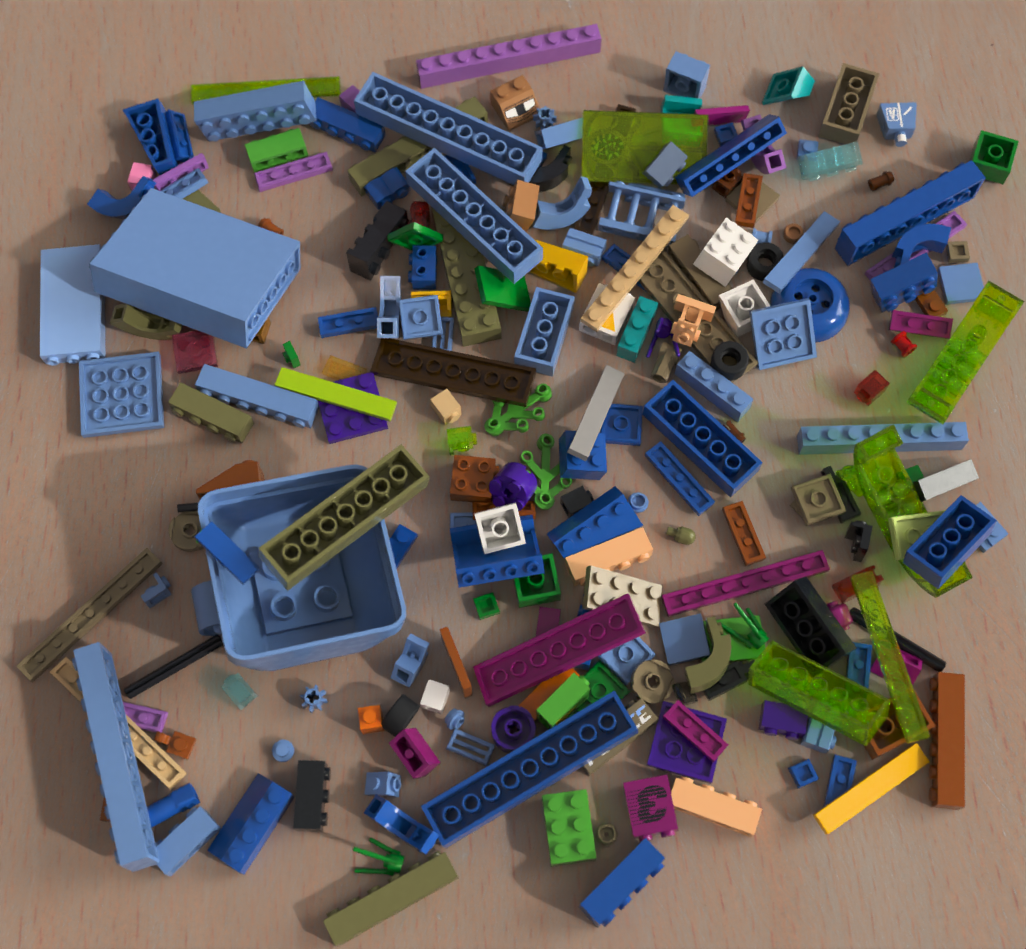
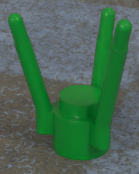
M734 603L733 605L752 629L747 635L749 640L721 623L722 628L745 643L749 649L754 646L758 650L770 638L749 608H746V612L750 619L737 603Z
M369 838V841L387 851L386 856L353 847L354 852L384 861L383 867L387 868H355V873L387 874L390 876H394V873L400 874L405 856L400 855L401 851L394 850L373 838Z

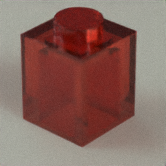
M874 370L858 384L854 393L861 402H865L869 406L886 391L890 383Z

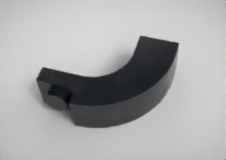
M564 145L551 164L537 168L529 183L539 185V192L548 191L560 185L568 176V166L572 160V156H570L571 148Z

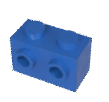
M413 246L412 253H409V265H412V271H408V282H412L413 290H436V246Z

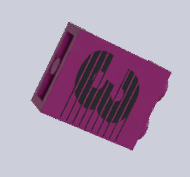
M667 775L623 783L634 839L639 838V842H642L646 838L649 841L653 839V835L661 834V837L665 838L674 836V832L679 831Z

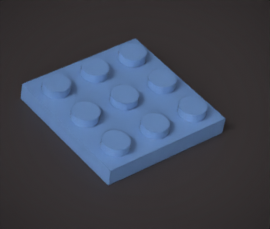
M805 298L749 311L758 370L817 357L810 299Z

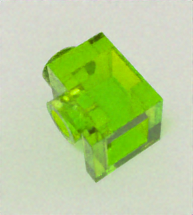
M471 426L447 429L450 455H454L453 451H469L473 449V445H477L476 433H472Z

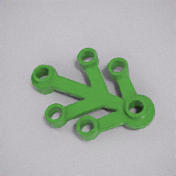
M539 384L535 389V393L529 396L527 407L508 404L507 412L502 416L501 411L505 403L492 400L494 404L493 415L485 422L486 432L492 436H499L504 430L519 431L521 433L528 431L529 424L526 419L542 421L545 418V412L541 407H536L533 411L524 410L536 401L546 402L552 397L551 388L546 384ZM511 419H519L516 423L508 422Z
M542 434L537 440V447L542 451L541 468L534 462L533 454L530 451H523L519 458L520 462L526 464L540 481V488L537 486L534 493V503L542 510L550 509L555 502L554 497L572 484L571 478H560L558 484L549 490V482L560 474V462L550 470V449L555 443L554 438L550 434ZM544 439H548L550 443H545ZM523 455H527L529 460H525ZM562 480H567L568 485H565ZM542 496H545L548 502L543 501Z

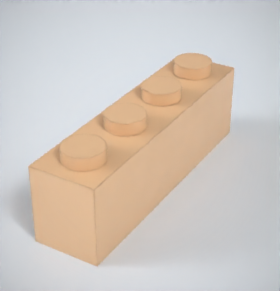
M642 527L566 557L565 566L574 586L579 584L580 586H585L586 567L592 565L610 571L617 569L622 571L629 568L634 562L642 563L649 560L650 556H652L653 548Z
M681 776L680 779L676 778L674 780L671 795L675 810L748 837L754 836L762 811L761 808L757 807V803L749 800H744V802L736 800L735 795L723 792V794L714 792L715 788L709 785H695L693 780Z

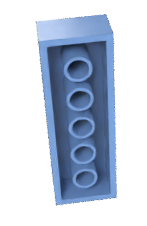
M303 80L195 101L194 122L209 142L218 141L220 139L236 138L237 136L252 135L258 132L316 122V102Z

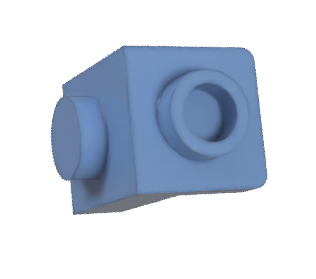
M391 772L366 773L364 795L375 796L377 794L379 796L399 797L401 788V776L399 774Z

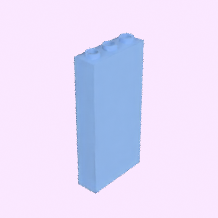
M100 244L41 250L40 357L46 365L55 366L59 363L67 362L76 364L83 360L106 358L105 296L94 292L91 270L89 268L91 259L101 249Z

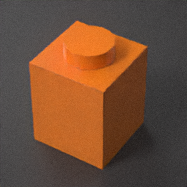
M380 705L358 708L362 734L385 731L381 724L383 713Z

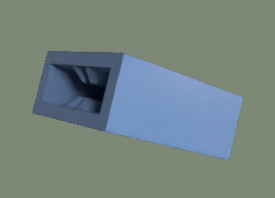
M583 117L534 131L538 146H541L542 149H547L583 138Z

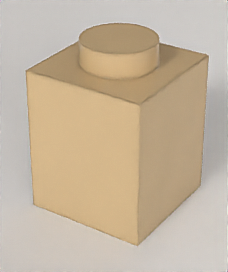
M448 389L430 399L432 409L444 425L457 421L460 415H462L461 406Z

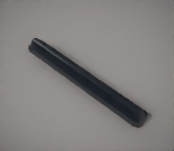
M851 608L850 614L854 622L897 648L923 660L924 664L937 672L944 670L946 661L859 609Z
M215 635L124 688L126 696L132 699L223 646L222 639L219 635Z

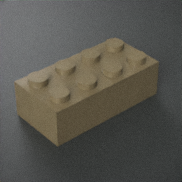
M843 63L818 137L855 147L879 73Z

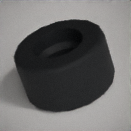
M764 242L755 245L749 253L747 260L748 272L753 278L764 281V278L784 257L783 252L772 243ZM767 258L773 264L765 266L759 263L758 259Z
M734 341L722 342L713 351L710 366L729 381L737 380L744 374L749 360L747 350L743 345ZM731 356L735 358L737 364L735 366H728L723 363L722 357Z
M401 695L382 720V728L396 737L408 726L420 706L406 695Z

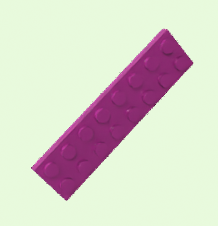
M627 593L475 665L473 669L485 704L490 707L642 636L646 632L631 596Z

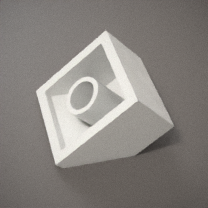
M754 279L718 296L725 322L737 337L752 331L749 311L770 306Z
M516 503L474 513L484 554L526 544Z

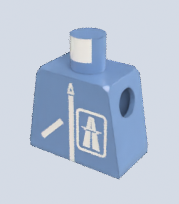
M916 102L880 103L876 116L884 139H895L897 147H903L907 144V139L912 137L916 127Z

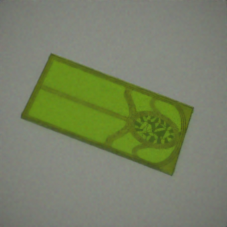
M583 110L582 176L588 178L589 182L621 181L624 183L654 184L642 172L662 148L671 141L688 156L685 160L687 164L680 172L676 171L672 176L674 179L670 184L678 185L675 177L707 156L708 115Z

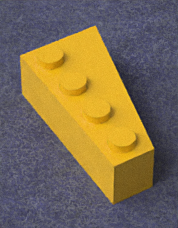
M535 240L543 247V260L529 272L577 293L587 275L588 256Z

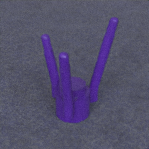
M660 317L657 321L654 336L646 354L647 358L650 357L658 337L664 339L671 335V338H673L674 334L670 333L672 322L669 319ZM672 341L676 356L679 357L678 343Z

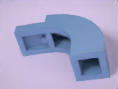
M580 176L572 193L563 201L547 203L538 200L535 220L532 226L538 229L555 230L567 227L582 218L590 208L587 198L591 196L592 187L588 178Z
M380 276L379 317H377V338H398L401 318L398 300H401V276Z

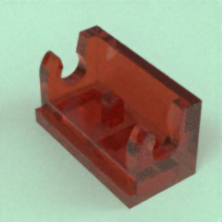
M874 565L832 585L841 603H846L878 587L884 579L882 575L877 576L874 570L876 567Z

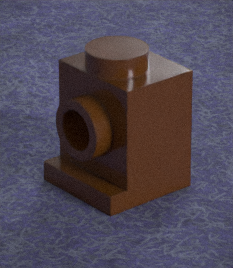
M738 168L733 169L714 182L712 189L726 199L742 182L743 176Z

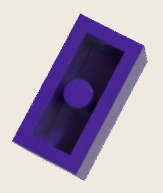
M765 700L761 706L758 730H762L764 734L770 736L783 734L786 735L785 738L799 740V738L806 734L809 708Z

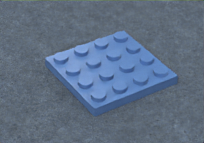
M159 351L79 361L81 436L83 438L165 428L161 354Z

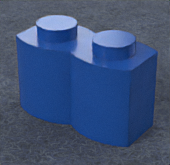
M397 167L388 170L381 177L375 178L364 186L366 194L378 210L381 209L386 201L393 203L394 200L406 197L410 191L407 180Z

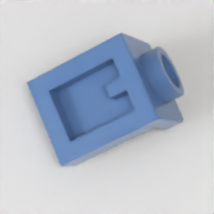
M157 572L153 576L159 584L147 588L144 594L141 595V598L149 608L172 595L168 589L171 586L165 576L160 577Z

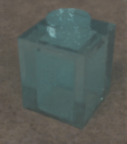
M239 673L227 677L223 682L224 685L221 686L240 710L258 696Z

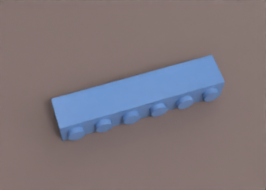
M207 364L203 365L195 383L198 391L217 398L225 404L232 403L243 410L251 409L261 416L270 415L280 422L289 421L299 428H311L319 410L317 399Z

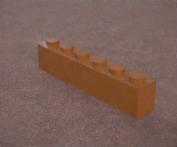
M937 672L930 679L929 683L930 691H933V699L930 700L929 711L932 713V721L935 724V727L929 730V733L932 734V743L929 745V755L932 756V765L929 767V778L932 779V787L929 789V801H932L933 808L960 810L965 807V674Z

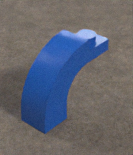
M142 176L133 191L123 199H116L107 191L97 189L87 205L100 214L118 219H126L131 213L132 208L136 207L141 201L142 196L150 188L154 189L157 183L149 177Z
M923 224L907 231L900 238L892 254V257L896 258L893 267L895 268L909 261L911 254L918 250H931L942 254L948 243L951 227L940 224Z
M377 794L364 811L365 815L426 855L434 846L439 836L435 831L414 820Z

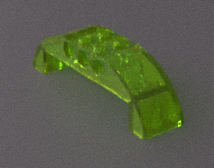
M988 281L906 403L943 425L1024 301Z
M894 424L856 443L853 453L854 467L859 486L892 551L893 545L888 518L928 513L923 502H920L916 489L895 450L896 447L904 443ZM904 559L898 560L910 577L923 590L935 598L973 578L964 562L937 589L903 563Z

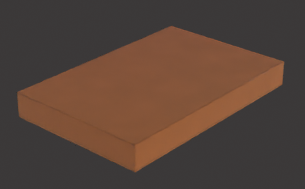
M444 627L440 629L442 642L464 697L468 698L473 694L471 683L449 628Z

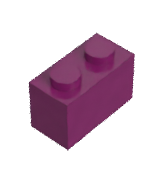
M417 728L403 729L389 742L413 779L426 777L441 763Z

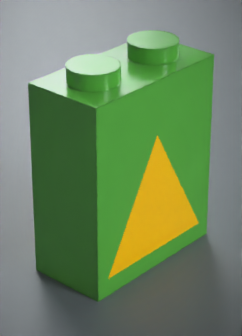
M573 673L536 710L537 719L548 730L568 719L589 697L590 687L588 685L590 683L582 675L577 676Z

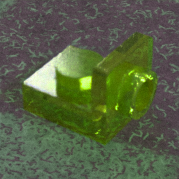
M847 465L836 471V475L841 480L846 481L849 490L857 497L866 495L864 476L860 469L853 465Z

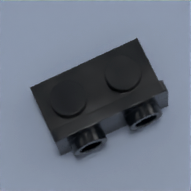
M860 520L851 521L844 537L845 539L854 540L851 553H854L853 561L862 562L869 549L873 527Z

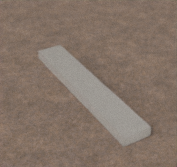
M606 365L567 453L587 461L624 373Z

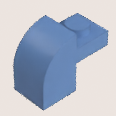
M410 633L406 639L403 653L394 664L391 679L410 688L427 659L429 653L427 650L430 643Z

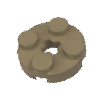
M198 511L180 512V515L171 520L168 529L169 537L173 544L180 550L187 552L204 549L200 543H196L195 536L201 529ZM190 526H193V529L195 530V532L192 533V535H188V533L185 532V530H188Z
M659 660L642 661L634 668L631 674V691L639 700L642 698L645 703L653 704L666 700L672 694L675 684L670 672L671 669L667 664ZM652 676H654L657 685H652L650 687L648 678H652Z

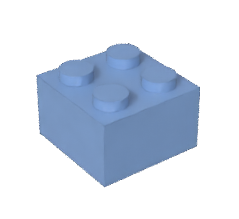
M675 51L666 68L663 91L675 96L701 98L707 85L710 65Z

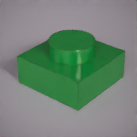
M291 342L284 343L285 351L282 354L286 363L291 362L293 368L301 366Z

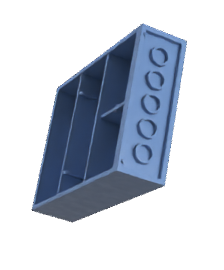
M150 188L142 196L137 206L132 208L131 213L122 221L116 232L112 233L108 242L102 245L99 253L91 259L89 268L91 270L94 292L247 349L301 269L300 241Z

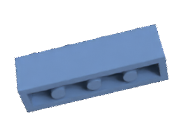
M688 351L676 366L675 375L736 422H739L751 408L754 400L752 397L691 351Z

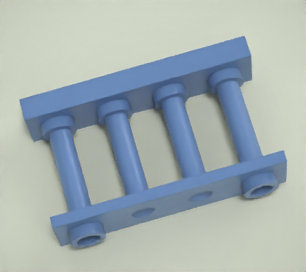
M610 181L609 192L613 193L608 217H600L599 231L644 241L653 230L658 204L670 205V208L674 205L677 208L684 209L686 198L679 194L669 195L629 186L621 181ZM621 195L632 197L627 220L624 222L616 221L615 219ZM640 199L651 201L646 224L643 227L637 226L634 223ZM677 234L668 243L667 247L676 241Z

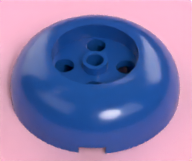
M802 268L780 293L773 290L770 306L796 301L797 299L795 298L799 295L802 296V299H810L815 343L834 337L841 331L848 319L850 301L847 291L835 276L824 270ZM812 288L817 289L818 292L812 291ZM824 302L827 308L822 307L821 303Z

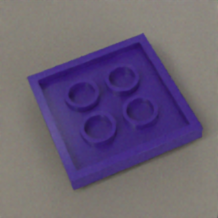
M371 372L334 381L337 384L380 396L374 373ZM318 400L329 444L388 429L386 420Z
M663 701L646 766L711 784L718 758L712 762L663 718L674 705L673 703ZM688 708L719 737L723 738L727 722L726 718Z

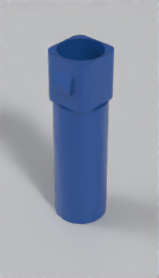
M190 783L179 787L171 792V794L147 806L152 828L200 803L198 795Z

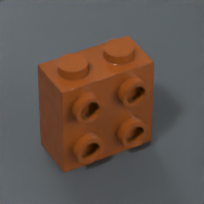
M454 455L450 500L492 502L489 483L499 471V466H496V459Z

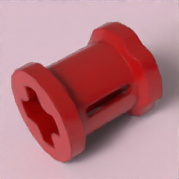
M905 331L900 332L891 340V344L896 345L902 352L901 356L903 358L907 357L917 348V345L913 344L906 336L907 333Z

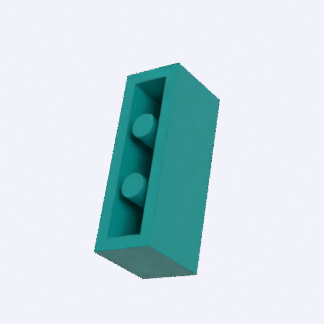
M642 296L639 297L618 344L616 356L635 363L656 316L658 302Z

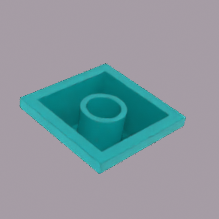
M803 66L775 73L772 76L762 104L768 105L809 96L815 80Z

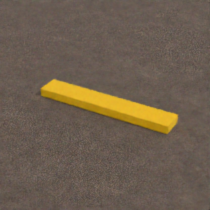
M915 743L817 811L813 816L825 835L829 834L929 763V760L919 745Z

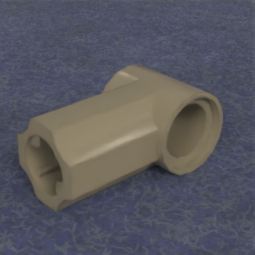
M663 342L657 356V362L651 372L650 377L659 383L667 382L674 365L678 363L680 356H676L672 344ZM679 347V352L681 356L683 349Z

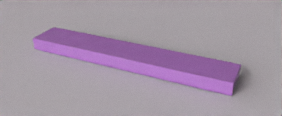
M955 211L935 223L951 227L949 239L967 226V223ZM931 250L915 251L911 254L910 260L926 252L928 254ZM892 254L868 269L865 275L870 280L893 269L896 258H893Z

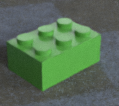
M587 789L542 795L551 867L595 861L597 857Z

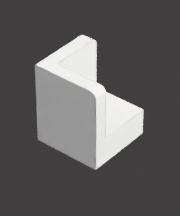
M428 680L420 703L421 708L442 715L450 693L449 685Z

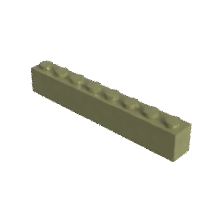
M475 96L455 107V109L488 123V113ZM403 136L397 142L385 146L378 153L368 156L359 164L351 166L347 170L349 181L362 197L366 194L364 186L370 181L381 177L385 172L395 167L401 173L405 172L433 148Z

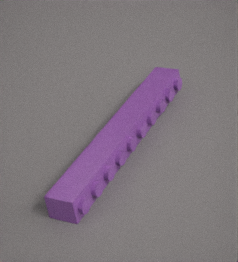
M597 24L418 59L416 60L417 74L422 89L600 53L601 36Z

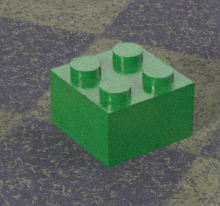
M981 130L974 143L970 161L972 160L986 177L985 180L1003 185L1011 172L1019 141Z
M553 553L542 555L545 573L513 578L519 608L561 601V590Z

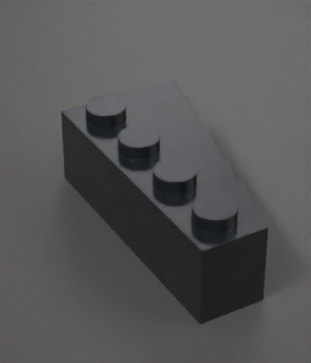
M388 201L384 203L374 216L373 225L368 224L365 228L364 236L362 238L358 237L355 240V248H349L346 252L351 272L370 281L374 275L376 276L379 273L381 263L389 257L390 249L394 244L387 241L388 234L408 225L407 210Z

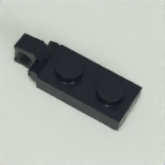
M831 466L823 468L821 471L822 476L831 473L846 509L845 514L837 516L840 523L859 517L861 512L844 478H841L839 474L835 475Z
M755 660L744 665L742 661H735L728 665L721 679L710 688L703 690L707 700L711 701L750 680V674L757 671L758 668Z

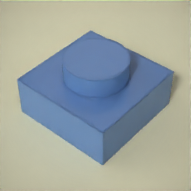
M799 139L797 160L816 162L818 141Z

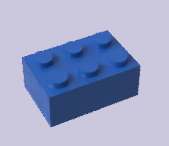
M926 252L870 279L871 293L881 312H890L903 302L909 303L915 300L918 295L922 293L928 294L935 290L938 272Z

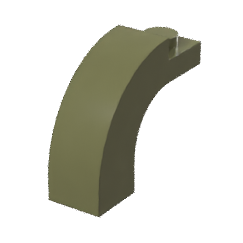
M128 304L116 305L110 324L125 332L154 340H172L173 335L179 334L182 328V324L158 315L146 313Z
M715 616L706 618V628L713 649L711 655L702 663L685 667L684 674L690 694L706 690L717 683L724 675L729 664L731 655L730 634L724 635L720 622L717 623Z

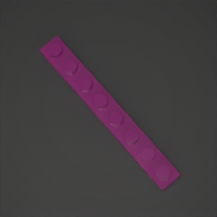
M823 550L667 593L662 595L661 598L667 616L670 617L787 584L803 577L808 578L828 572L830 568Z

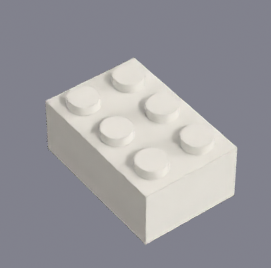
M726 218L693 265L726 287L758 239Z

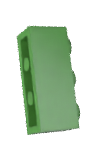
M300 128L290 129L286 132L270 135L267 138L245 144L254 173L309 157Z

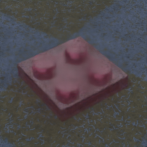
M198 330L172 335L178 374L202 370L204 364L218 367L214 336Z

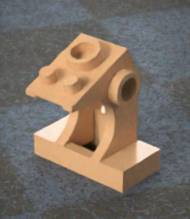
M678 294L674 310L680 311L682 314L678 322L673 323L670 332L674 334L672 341L691 347L693 341L697 342L701 331L698 330L701 319L711 322L716 307Z

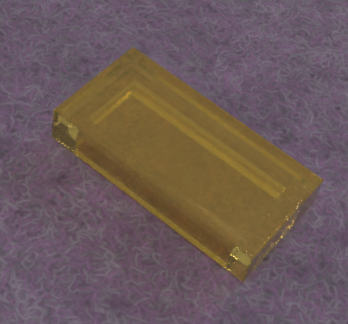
M331 355L322 371L323 375L335 380L367 373L366 368Z

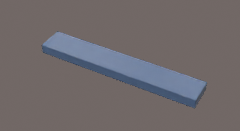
M824 211L764 278L763 283L777 293H780L838 227L840 221Z

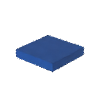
M612 403L600 429V433H605L606 443L640 446L643 406Z

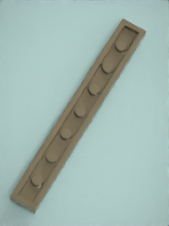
M146 548L16 667L33 683L163 563Z

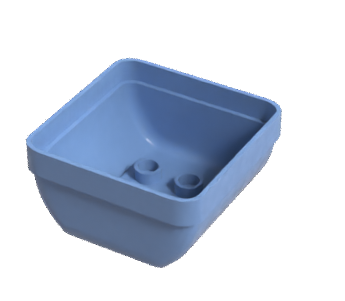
M361 465L340 466L217 489L208 492L201 498L198 503L201 530L210 522H213L260 567V570L243 585L205 549L211 580L202 582L191 590L199 634L203 636L222 634L226 656L234 665L259 671H276L363 652L401 630L406 617V606L384 519L288 591L259 558V548L368 468Z

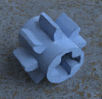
M545 106L541 109L537 108V114L533 115V121L536 122V128L544 129L553 126V123L557 121V116L554 115V109L551 110Z
M315 685L314 689L305 687L307 690L305 695H300L305 700L302 703V707L306 708L309 706L311 713L314 712V709L322 711L321 706L323 703H328L327 699L322 697L326 694V691L321 690L319 692L318 685ZM314 695H316L318 700H314L312 703L310 698H314Z

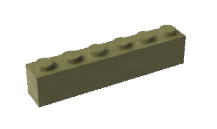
M438 851L430 855L428 862L422 865L420 862L408 868L409 872L405 875H394L388 879L389 884L383 887L377 885L368 890L369 895L360 899L358 896L347 902L348 907L341 911L339 908H336L327 913L328 918L323 920L334 945L339 947L459 879L446 852L441 854Z

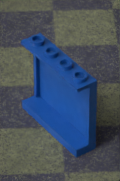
M520 516L526 544L484 554L477 524L450 528L459 588L545 573L542 553H540L535 533L533 516Z

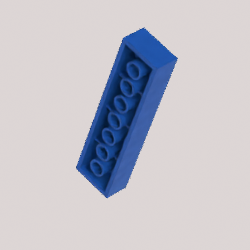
M972 160L965 164L960 163L954 170L942 173L934 181L929 180L919 189L914 188L910 190L904 197L895 198L889 205L878 207L874 213L863 215L853 224H846L841 229L842 232L837 239L835 250L846 265L849 266L898 240L910 229L927 224L974 199L986 177Z

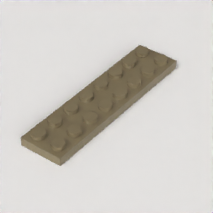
M664 249L639 279V283L653 300L658 302V306L672 323L678 322L682 312L674 310L678 294L709 304ZM715 311L711 322L701 319L698 330L701 331L698 341H693L691 346L705 363L710 366L713 351L720 343L726 341H734L741 345L743 343ZM743 345L749 356L748 365L744 372L746 374L758 365V361ZM731 356L722 357L723 363L728 366H735L737 364L735 358Z

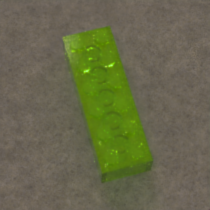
M773 640L749 668L748 685L864 746L869 744L888 717L890 699Z

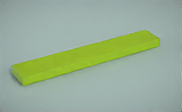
M281 367L275 382L276 387L391 422L397 405V401Z

